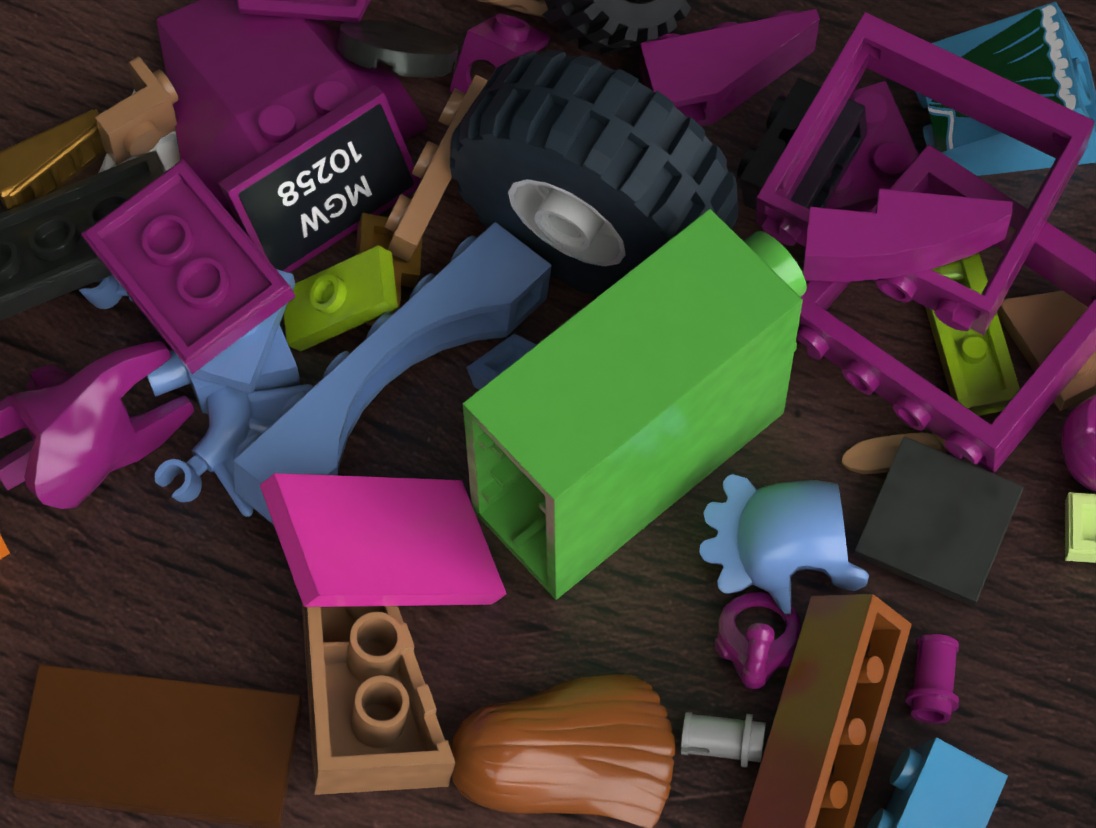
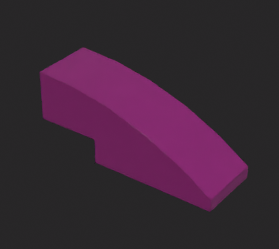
M879 189L876 213L810 207L803 271L806 281L832 282L888 279L931 270L972 256L1005 240L1012 216L1013 202Z

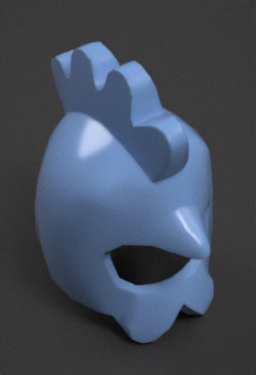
M731 474L723 481V490L727 496V501L724 503L710 502L703 512L706 524L715 529L717 535L714 538L704 540L700 544L699 553L704 561L723 566L717 580V586L725 594L740 592L750 585H755L769 592L784 614H791V577L799 570L807 569L824 572L830 578L832 585L841 590L856 591L865 587L868 583V572L848 562L838 483L820 480H795L775 483L756 489L748 478Z

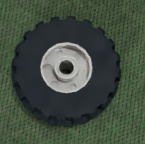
M547 50L539 55L532 51L510 59L507 63L495 69L451 137L450 170L452 178L458 180V191L465 203L473 207L476 211V217L487 229L496 222L552 265L550 277L555 276L568 283L569 287L582 293L600 296L709 209L729 228H733L738 216L737 183L734 173L727 170L726 157L717 145H713L705 136V130L692 117H686L674 106L673 101L659 91L654 92L637 82L638 78L619 69L616 71L601 65L599 60L583 55L579 57L568 56L564 51Z

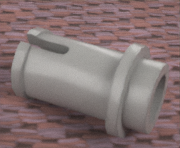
M686 712L681 755L688 756V754L741 760V767L745 768L748 767V761L761 763L766 722L753 721V714L747 713L746 719L740 720Z

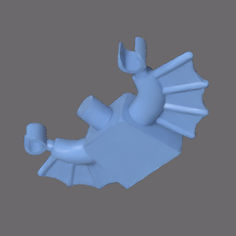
M113 275L96 281L101 284L95 288H82L79 290L91 304L100 309L111 308L119 302L122 296H129ZM280 325L252 394L192 377L190 371L173 350H170L171 358L147 375L155 397L190 384L202 413L208 414L209 428L205 436L191 450L193 457L186 463L179 459L167 460L155 472V482L161 487L169 485L178 474L185 473L183 485L172 494V498L176 501L190 502L197 498L202 488L200 475L206 470L209 472L214 471L241 514L246 517L253 514L254 508L234 492V455L246 438L255 432L263 434L279 419L281 410L290 398L301 391L307 394L313 388L310 384L301 385L297 364Z

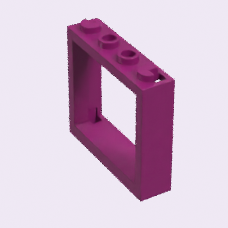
M865 12L757 196L756 223L762 225L765 233L771 235L780 243L791 246L797 242L806 247L810 210L791 201V198L866 68L1056 158L981 294L933 270L873 280L884 294L897 301L910 302L912 299L934 310L936 317L951 328L960 331L972 329L984 335L1088 146L1095 121Z
M929 144L889 189L1012 201V216L1006 238L994 244L1004 252L1028 210ZM877 204L870 211L871 213H876ZM1046 221L1023 264L1088 308L992 424L980 418L828 313L826 310L850 282L810 281L807 284L806 293L801 296L803 302L796 340L807 347V355L820 360L824 356L840 367L845 379L860 392L866 395H871L875 392L893 404L894 412L907 425L919 431L926 427L934 434L945 440V447L955 458L961 460L965 457L975 465L979 464L994 474L1096 351V253Z

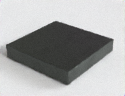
M904 436L853 556L974 607L1024 486Z

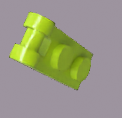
M979 252L931 269L980 294L988 283ZM925 306L950 396L978 416L1003 411L1020 391V387L997 312L986 333L982 335L972 329L960 331L947 326L936 317L934 310Z

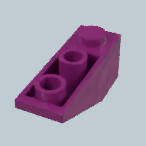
M817 9L803 12L781 11L767 19L742 24L725 22L706 31L686 35L670 33L653 41L640 43L639 77L641 84L654 92L659 91L674 102V106L686 117H692L701 127L715 124L815 51L820 20Z

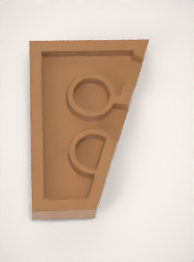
M475 75L466 93L456 88L454 89L439 119V122L449 127L439 146L430 141L427 142L412 171V175L422 179L412 199L403 194L399 196L384 226L395 233L387 250L407 262L410 261L452 178L450 170L452 134L488 81L478 75Z

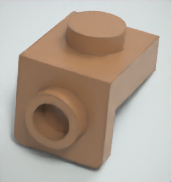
M139 56L128 62L136 93L95 117L103 147L116 165L132 156H141L152 150L161 138L175 131L177 124L173 104L178 101V95L172 83L160 69L152 73Z

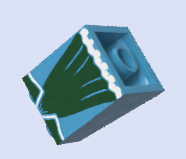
M1056 1L932 43L1094 120L1095 124L1088 146L1078 165L1096 163V90L1086 52ZM916 92L921 106L924 109L928 108L931 124L923 127L926 145L929 144L976 176L1051 168L1056 158Z

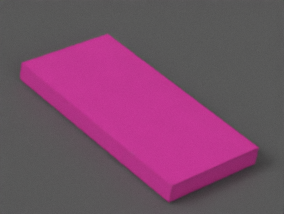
M274 473L260 484L304 607L492 605L507 594L462 480Z

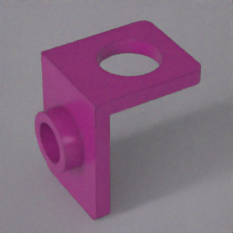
M502 13L472 27L466 34L450 85L451 93H453L455 88L464 93L467 92L472 82L470 77L471 66L476 60L489 61L498 68L510 59L528 52H537L546 47L549 43L550 35L531 27L527 22L518 17Z

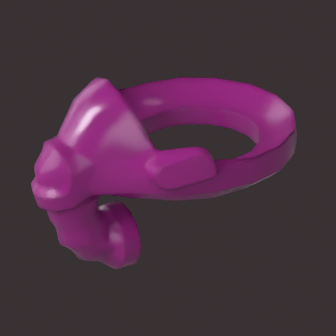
M754 592L743 594L733 598L723 607L718 621V637L715 638V649L722 658L733 662L740 679L747 688L760 689L780 667H790L802 629L801 619L792 606L791 614H784L768 593ZM763 606L781 615L785 621L786 630L784 634L774 640L775 633L772 627L763 623H755L747 628L745 637L736 627L735 619L737 615L744 609Z

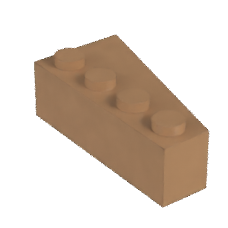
M302 604L314 795L448 787L454 770L455 760L448 740L445 741L436 716L437 709L428 684L425 685L414 654L415 646L407 623L403 622L398 606L304 607Z

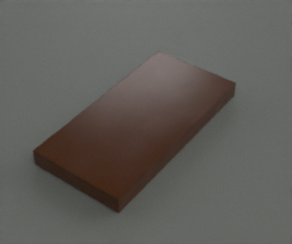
M39 664L12 792L16 798L259 828H281L302 707L301 696Z

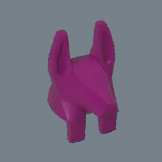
M156 341L117 350L90 363L77 374L65 372L55 365H46L31 371V378L26 385V392L14 393L0 401V439L22 428H27L33 438V441L0 460V480L7 491L25 481L26 487L44 505L59 509L76 508L101 484L110 472L137 462L160 447L194 412L193 405L184 395L144 414L130 417L121 398L137 382L171 358V353L162 341Z

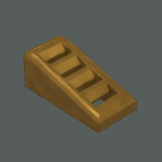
M92 109L0 151V199L6 211L59 190L106 152L95 119L99 115L97 109Z

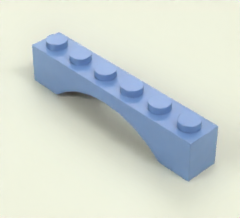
M496 222L478 238L474 235L466 238L456 249L451 262L437 275L430 273L418 282L408 302L394 314L386 312L376 320L368 332L367 339L352 353L344 351L334 358L327 367L323 379L307 394L301 391L290 398L281 410L279 419L263 434L255 432L243 441L237 449L233 460L234 492L273 524L260 488L261 483L274 473L338 476V469L349 435L363 410L385 385L410 366L442 350L473 341L507 337L547 299L552 265Z

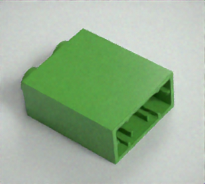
M709 209L463 403L471 504L474 512L555 600L560 598L784 414L793 356L797 349L796 338L803 302L801 296L806 293L807 289L804 275L792 255L779 241L763 231H755L743 241Z

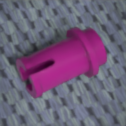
M925 634L921 636V639H916L917 655L914 686L912 690L906 693L905 700L906 704L911 707V716L914 719L930 724L946 723L951 720V713L959 708V697L953 693L959 642L950 636L942 634Z

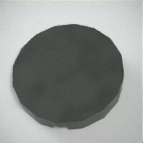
M360 20L359 23L346 22L341 24L337 51L348 61L369 69H372V67L377 68V62L393 66L392 72H397L401 76L430 78L442 77L452 72V67H455L458 44L446 36L412 25L389 21Z

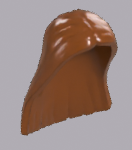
M631 674L580 677L519 700L489 704L472 711L460 722L449 743L455 760L451 777L458 791L465 798L491 810L518 814L564 813L599 815L619 819L644 828H653L660 819L671 790L669 783L672 781L674 766L672 757L675 755V736L671 733L672 726L667 719L668 713L666 708L660 705V697L657 692L652 690V686L649 683Z

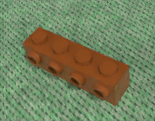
M874 594L811 596L741 828H854L912 626L909 621Z

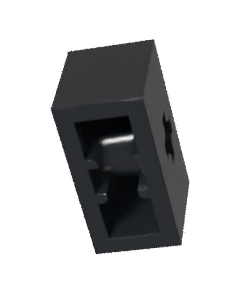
M798 77L788 96L780 95L774 102L767 118L766 128L768 130L758 147L751 145L746 150L737 170V178L740 180L745 206L756 210L757 196L819 92L820 86ZM850 99L847 101L792 196L791 201L809 210L810 207L826 208L867 136L864 105Z

